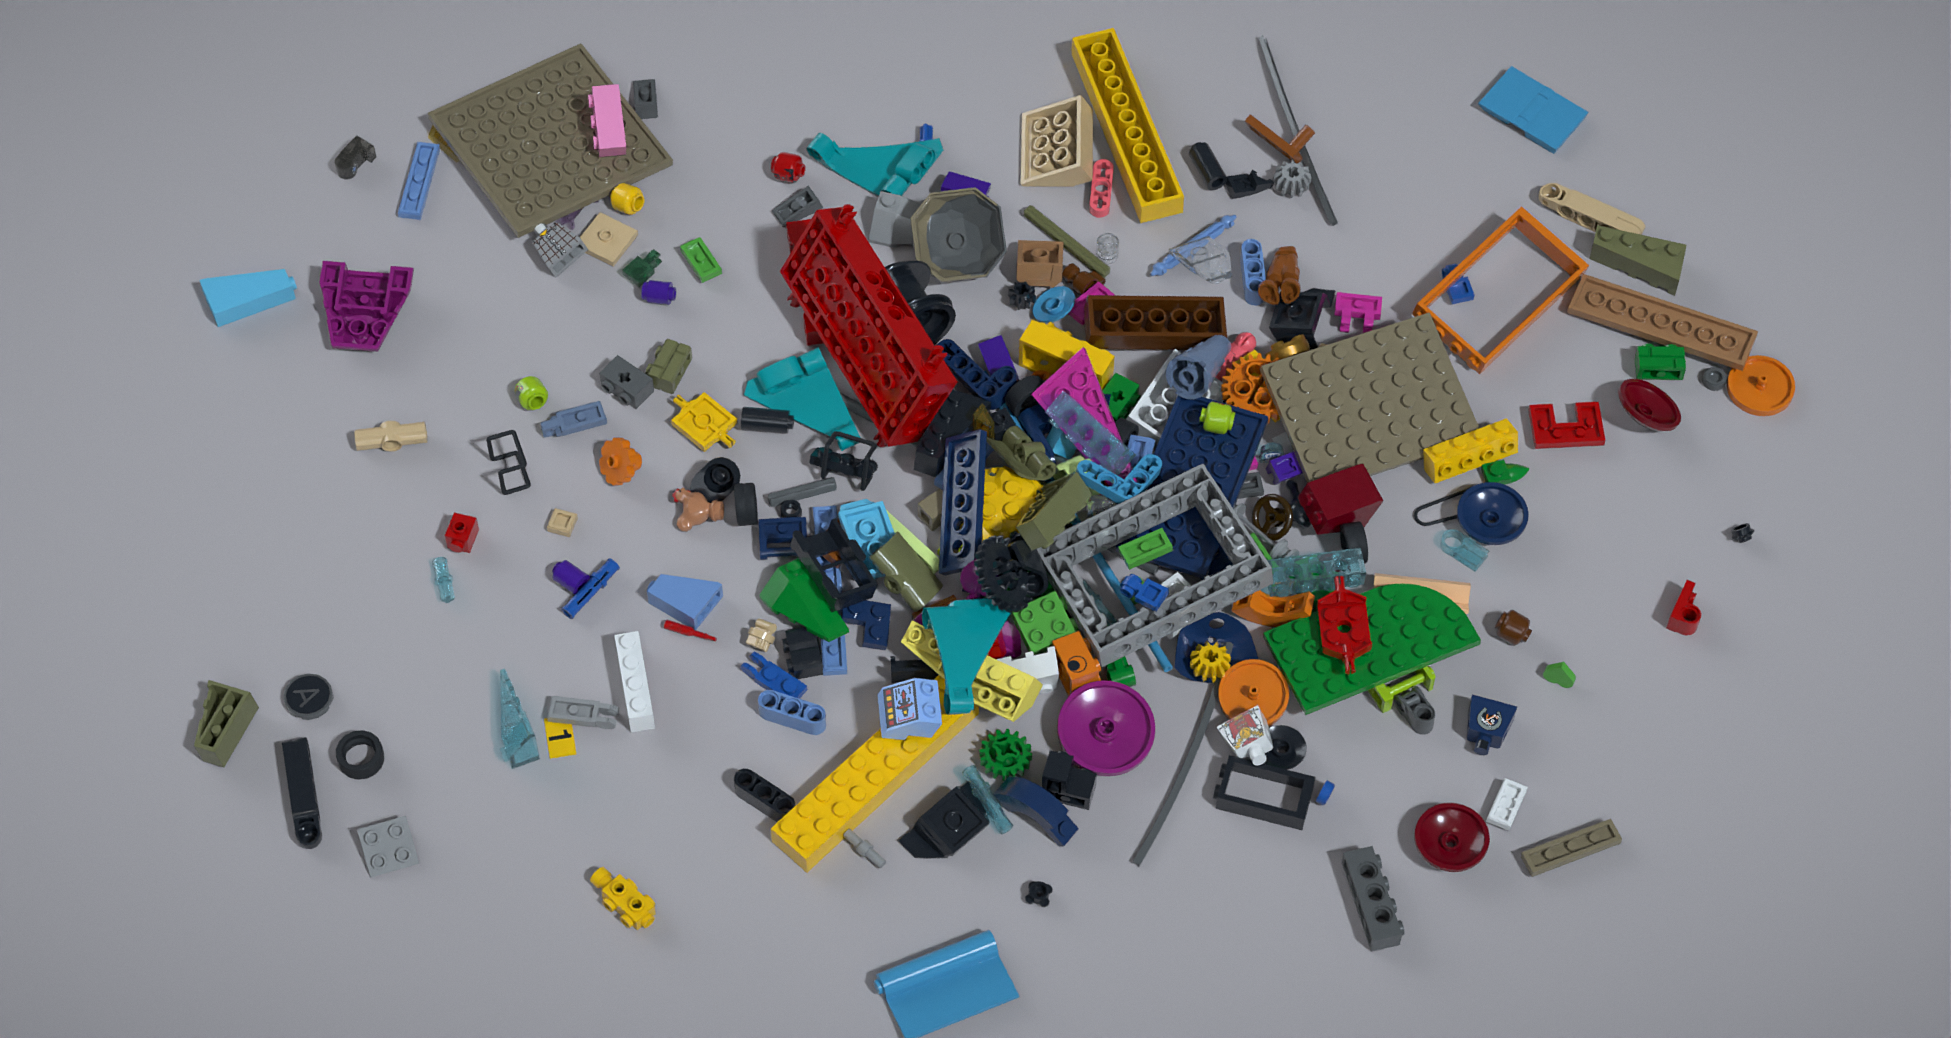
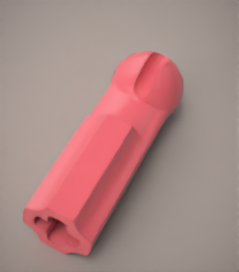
M1241 332L1236 336L1235 340L1231 343V351L1220 367V372L1215 376L1218 380L1222 382V377L1226 376V369H1232V362H1236L1240 357H1244L1255 349L1257 342L1253 334Z

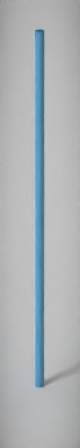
M1005 403L1001 407H999L1000 410L1006 407L1016 426L1020 427L1023 430L1018 420ZM1052 476L1050 479L1044 481L1046 482V484H1048L1050 482L1055 481V479ZM1076 513V518L1071 521L1073 526L1081 523ZM1101 552L1092 556L1129 616L1137 613L1138 611L1131 599L1120 592V582ZM1155 641L1149 644V648L1164 672L1170 671L1173 666L1158 642Z

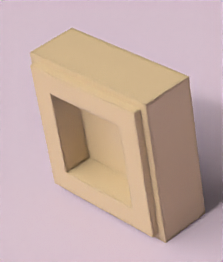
M555 508L548 523L547 531L570 537L578 519L577 514Z

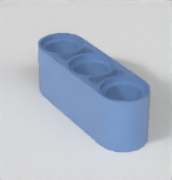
M1247 239L1242 243L1240 257L1244 298L1248 304L1256 306L1263 303L1258 294V287L1261 282L1266 280L1263 252L1259 241Z
M765 690L758 697L759 714L767 721L811 735H819L826 729V713L820 705L773 690ZM766 704H774L772 707L765 706ZM789 711L797 712L795 714H788ZM813 718H818V719H820V720L815 721V722H814V721H811V719H813Z

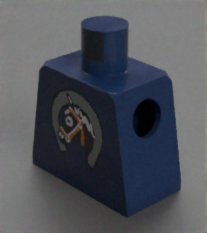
M1472 694L1468 709L1466 739L1475 743V753L1485 756L1488 755L1490 747L1501 748L1514 721L1517 706Z

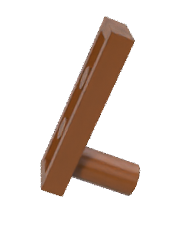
M1251 114L1245 120L1250 130L1292 161L1293 159L1296 164L1303 160L1299 151L1315 134L1314 130L1305 124L1290 143H1287Z

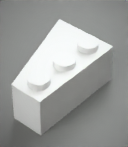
M1055 646L1048 647L1047 653L1034 655L1033 651L1025 653L1026 658L1012 659L1009 656L996 659L1035 677L1043 684L1039 692L1041 694L1050 693L1053 689L1057 688L1059 671Z

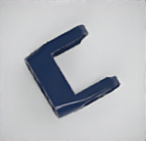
M1037 404L1021 412L1018 420L1032 442L1040 441L1044 445L1045 454L1056 464L1054 452L1044 437L1045 434L1050 432L1055 421L1040 404Z

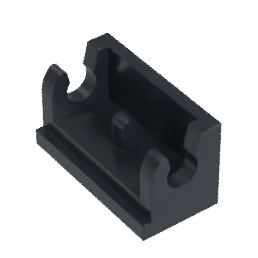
M890 656L892 685L913 678L934 680L939 675L923 660L895 661V656Z

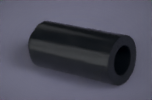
M1205 142L1195 143L1189 151V156L1209 190H1216L1223 187L1228 178L1210 146Z
M743 407L741 430L788 434L789 429L794 427V415H790V410Z

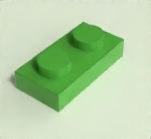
M701 237L680 246L682 254L702 283L722 274V268Z
M1163 528L1118 547L1119 553L1129 570L1173 551L1172 544Z

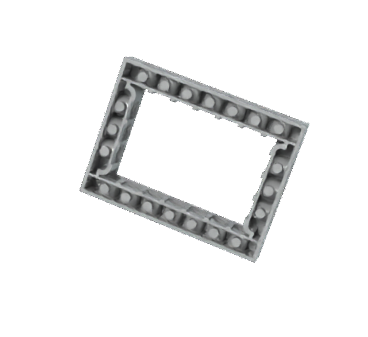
M1204 464L1194 467L1064 530L1053 538L1054 543L1045 549L1037 548L1050 584L1058 597L1062 596L1064 598L1071 618H1074L1084 639L1087 638L1091 651L1098 659L1101 667L1273 584L1272 567ZM1196 507L1233 566L1229 565L1225 570L1211 577L1208 575L1205 577V580L1190 587L1186 586L1182 591L1168 598L1166 597L1157 612L1143 607L1139 612L1125 619L1122 617L1118 619L1119 622L1107 627L1105 615L1101 614L1097 609L1093 596H1089L1084 588L1082 578H1078L1073 570V565Z

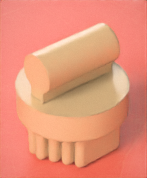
M757 619L755 628L750 627L746 643L767 652L770 644H773L775 640L772 634L777 629L776 624L763 619Z

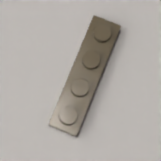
M1608 819L1523 851L1521 858L1531 877L1621 844L1622 837L1612 819Z

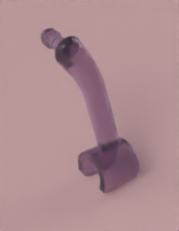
M583 208L560 219L561 225L564 226L566 223H571L573 230L575 228L574 219Z

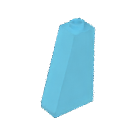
M285 269L199 280L205 299L218 327L296 299L294 290L297 289L293 276L288 277Z

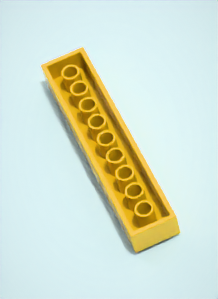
M1110 28L1073 37L1072 57L1140 223L1183 213V192L1115 29Z
M938 675L934 680L938 682L942 725L932 738L908 736L905 740L882 738L880 728L771 828L772 842L808 873L845 838L843 835L848 829L853 831L979 715V706L974 704V710H971L969 714L947 715L944 710L945 679Z

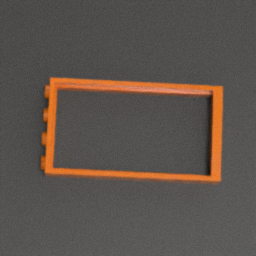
M1521 206L1416 304L1412 315L1416 317L1430 312L1441 340L1449 347L1452 353L1460 356L1469 368L1481 374L1582 278L1589 265ZM1516 227L1571 276L1484 358L1433 313L1429 307Z

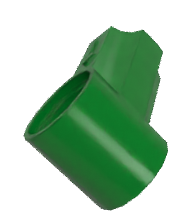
M1125 656L1106 665L1108 681L1122 683L1129 687L1136 686L1133 667L1128 665Z

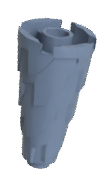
M1214 335L1205 342H1201L1173 358L1166 369V379L1170 388L1174 386L1177 390L1175 393L1182 398L1197 399L1202 397L1214 382L1215 376L1220 372V367L1231 351V342L1223 335Z

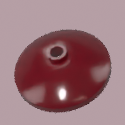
M1627 379L1620 385L1618 396L1622 407L1641 426L1655 431H1672L1680 424L1681 413L1678 406L1669 395L1657 386L1640 379Z
M1442 803L1429 808L1420 816L1415 827L1414 840L1419 854L1427 863L1443 871L1461 872L1473 868L1482 861L1488 851L1490 835L1485 821L1476 811L1458 803ZM1446 843H1452L1454 847H1448Z

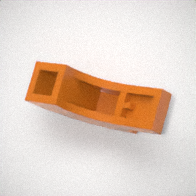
M1259 590L1234 602L1232 612L1256 624L1278 627L1298 618L1310 617L1315 596L1308 591L1293 596L1278 597Z

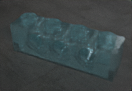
M1062 391L1045 411L1050 416L1048 421L1059 430L1062 427L1067 432L1064 435L1073 444L1080 443L1084 447L1081 451L1091 460L1095 457L1100 462V466L1117 476L1136 456L1130 448L1065 391ZM1072 415H1076V422L1073 425H1069V418ZM1093 430L1092 438L1086 441V432ZM1105 445H1109V453L1102 456V448Z
M1361 548L1267 560L1272 567L1273 584L1268 586L1270 597H1286L1289 594L1308 591L1335 590L1334 577L1336 576L1339 577V580L1340 576L1344 577L1345 587L1355 588L1365 583L1366 568Z

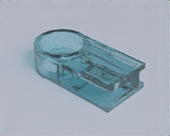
M1450 529L1442 535V551L1474 572L1487 559L1489 550L1462 532ZM1450 537L1456 538L1461 542V545L1450 547L1444 540Z

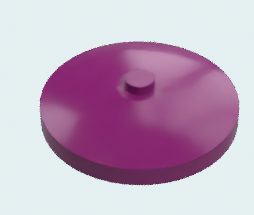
M1095 681L1079 687L1066 699L1059 713L1057 735L1062 750L1074 756L1073 764L1078 768L1089 769L1093 773H1097V776H1117L1135 769L1145 760L1155 738V719L1146 700L1131 687L1114 681Z

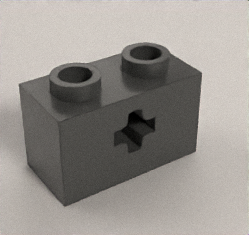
M619 355L599 373L603 390L609 394H614L623 404L630 405L634 409H637L654 392L653 378Z

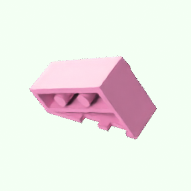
M619 84L592 86V94L588 95L589 108L593 110V115H590L591 128L596 131V136H593L594 150L598 149L599 157L626 155Z

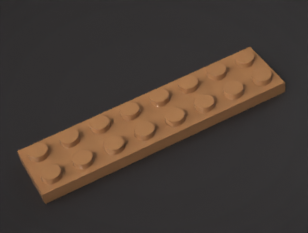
M1583 274L1567 312L1665 346L1674 344L1677 347H1684L1687 353L1741 371L1745 367L1758 335L1756 330Z

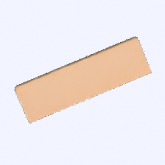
M1380 573L1374 574L1373 589L1399 583L1428 587L1445 595L1455 602L1465 614H1469L1470 583Z

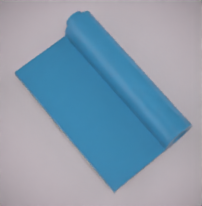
M990 930L876 974L877 979L874 980L877 993L879 995L883 993L904 1038L922 1037L1019 998V994L999 957L998 947Z

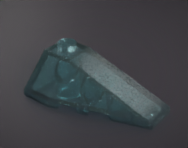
M505 668L501 669V738L503 747L500 748V752L504 762L509 761L511 768L514 769L539 760L540 757L536 737L528 717L521 707L518 696L516 697L514 687Z

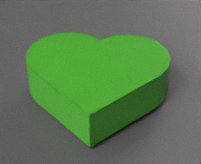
M1564 661L1547 665L1543 673L1547 681L1557 683L1564 688H1571L1576 680L1575 674Z

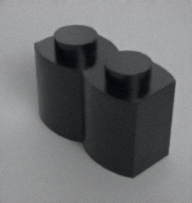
M806 627L786 630V638L782 639L784 653L789 652L790 659H786L788 673H793L796 679L823 675V665L816 635L807 631Z

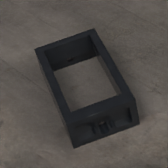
M1229 755L1227 764L1222 763L1219 773V778H1223L1221 785L1216 784L1213 799H1217L1216 809L1303 830L1316 777L1266 764L1256 766L1250 760ZM1232 771L1301 788L1302 791L1296 812L1226 794Z

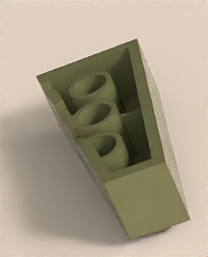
M1597 225L1589 259L1614 270H1623L1628 273V276L1634 279L1639 277L1648 281L1650 286L1658 288V286L1668 290L1667 293L1675 296L1687 245Z
M1077 471L1043 485L1041 488L1043 493L1037 494L1035 497L1037 501L1029 506L1028 509L1030 511L1024 514L1016 526L1031 550L1039 547L1045 549L1054 543L1053 538L1061 534L1065 530L1064 526L1076 518L1075 513L1087 505L1086 501L1092 493Z

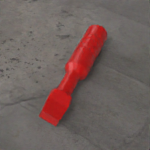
M671 620L665 621L664 629L686 636H696L704 640L717 641L716 637L696 631L693 627Z

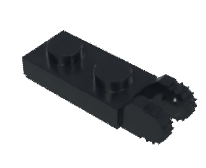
M817 447L810 455V464L822 467L824 447ZM829 448L826 469L862 478L864 459H857L848 453H836ZM869 459L867 479L872 477L878 468L877 462L873 459Z

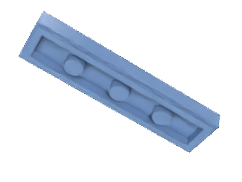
M417 142L398 211L400 218L421 220L440 152L439 144Z

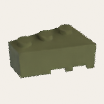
M208 680L207 687L209 690L207 699H204L203 717L199 721L194 747L204 762L225 767L259 707L250 692Z

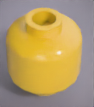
M621 183L611 192V205L619 212L633 215L640 211L644 205V196L638 187Z

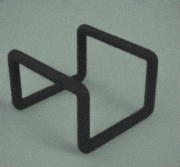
M508 430L487 437L486 442L491 461H498L516 455L519 465L502 469L498 472L502 494L508 495L530 488L531 483L525 469L527 462L516 431ZM512 434L518 451L494 457L491 440ZM521 469L526 484L506 490L503 474Z
M839 431L833 432L824 447L821 479H825L830 472V469H826L830 445L836 436L872 446L864 459L860 489L865 491L872 480V477L866 478L869 459L875 451L877 444Z

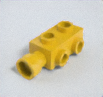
M600 867L594 872L590 882L598 889H602V904L608 911L613 912L615 910L621 915L619 919L624 926L629 929L633 926L638 931L642 926L648 928L654 922L655 902L649 895H642L630 878L625 879L619 874L613 879L611 873L605 867ZM634 904H638L640 908H634Z

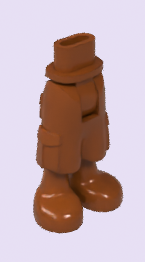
M1280 247L1275 252L1271 266L1267 270L1266 280L1261 282L1258 287V294L1263 301L1273 305L1278 304L1280 288L1281 297L1285 303H1291L1298 298L1301 285L1299 284L1298 254L1295 247Z

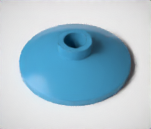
M1064 286L1054 287L1045 291L1034 303V317L1043 323L1062 319L1071 311L1075 304L1073 291Z

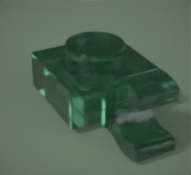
M653 249L644 259L637 256L622 270L623 275L640 288L644 282L655 274L654 268L661 264L662 260L659 259L660 253Z

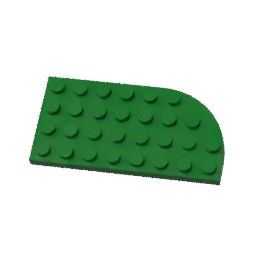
M1400 583L1380 586L1360 594L1367 598L1366 607L1372 650L1355 659L1356 672L1354 674H1351V670L1349 674L1345 673V664L1341 659L1323 653L1318 611L1311 613L1310 617L1298 618L1263 633V638L1305 715L1480 645L1481 639L1467 615L1451 599L1428 587ZM1340 625L1338 627V630L1342 633H1347L1351 630L1347 625Z

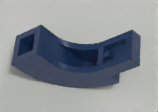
M1007 777L993 794L1008 812H1021L1034 819L1058 846H1065L1079 829L1067 815L1069 810L1057 798L1027 779Z

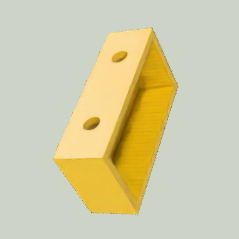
M1031 320L1019 339V366L1032 372L1044 370L1052 375L1084 347L1102 391L1114 375L1115 355L1035 320ZM1046 360L1048 364L1042 365L1040 362Z

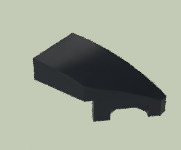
M1251 170L1250 175L1227 176L1228 180L1226 182L1232 199L1250 196L1270 189L1274 185L1272 179L1265 180L1257 176V172Z

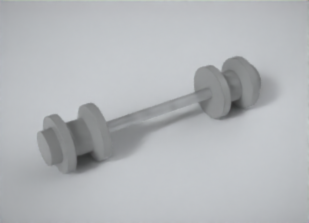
M1243 503L1235 505L1234 511L1239 519L1273 547L1269 555L1273 560L1278 558L1282 561L1281 568L1285 570L1289 568L1290 564L1299 561V551L1297 549H1288V541L1282 539L1275 544L1242 516L1246 510V506Z

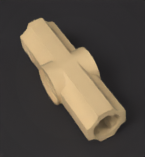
M386 421L380 427L357 429L354 432L357 451L382 448L385 451L393 452L401 449L402 445L427 443L428 441L425 422L400 424L397 421Z

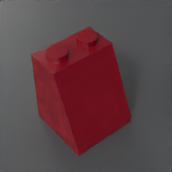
M1358 464L1308 482L1297 497L1317 535L1340 532V526L1345 523L1359 521L1365 527L1384 501L1364 464Z

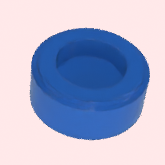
M1327 780L1315 802L1325 805L1335 784Z

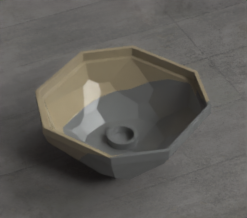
M976 187L930 193L910 218L916 260L926 263L931 269V275L942 283L988 277L1007 252L1001 207Z

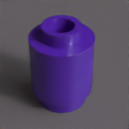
M655 280L644 282L641 291L642 300H647L648 303L670 305L676 299V287H673L672 282Z

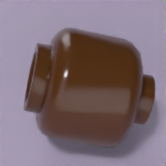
M1510 610L1507 613L1504 611L1494 627L1497 629L1498 637L1514 646L1518 645L1520 641L1526 642L1532 632L1529 629L1530 620L1515 610Z

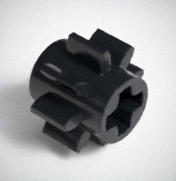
M1026 281L1015 282L1014 289L1008 290L1009 304L1014 305L1018 310L1030 309V302L1036 303L1035 287H1030Z

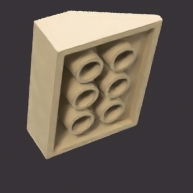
M1081 95L1022 113L1021 185L1023 187H1073L1092 181L1093 109Z

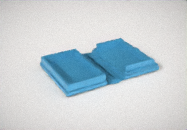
M1513 66L1506 71L1478 103L1484 111L1505 124L1512 123L1521 130H1524L1526 138L1553 154L1556 153L1588 115V111Z

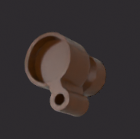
M1074 263L1069 264L1062 272V278L1069 283L1072 282L1073 289L1080 295L1097 282H1100L1102 285L1106 282V279L1096 271L1091 273L1087 271L1080 272V268Z

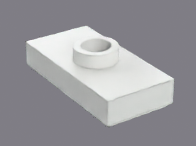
M1504 778L1486 822L1510 831L1528 787Z

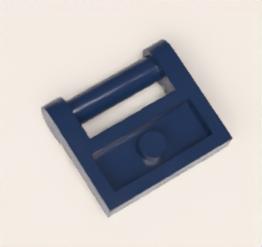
M806 517L759 519L760 560H768V557L798 556L791 547L767 548V544L791 543L792 534L796 530L800 531L807 538Z

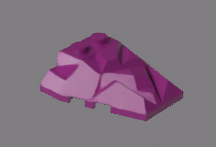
M323 261L319 282L324 298L323 303L326 309L332 348L378 352L411 291L414 268L391 266L390 273L348 270L346 262Z

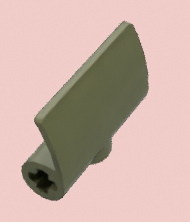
M1012 426L1007 429L1002 441L987 437L986 442L1019 476L1030 480H1047L1055 474L1056 464L1045 454L1044 445L1040 441L1032 442L1031 438L1020 427Z
M898 531L868 557L881 574L886 575L884 578L886 588L894 594L901 593V597L914 613L924 607L943 587L940 580Z

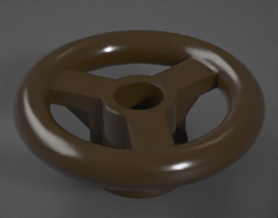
M1267 494L1256 502L1252 511V524L1269 539L1276 541L1283 538L1292 526V508L1284 497L1278 494ZM1269 501L1279 502L1284 509L1273 508ZM1262 506L1266 512V522L1263 528H1261L1259 523V512ZM1272 527H1283L1279 532L1269 534Z

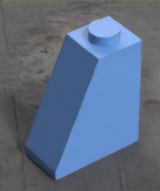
M661 574L656 581L653 580L649 584L647 595L649 604L696 630L722 599L723 589L722 584L719 582Z

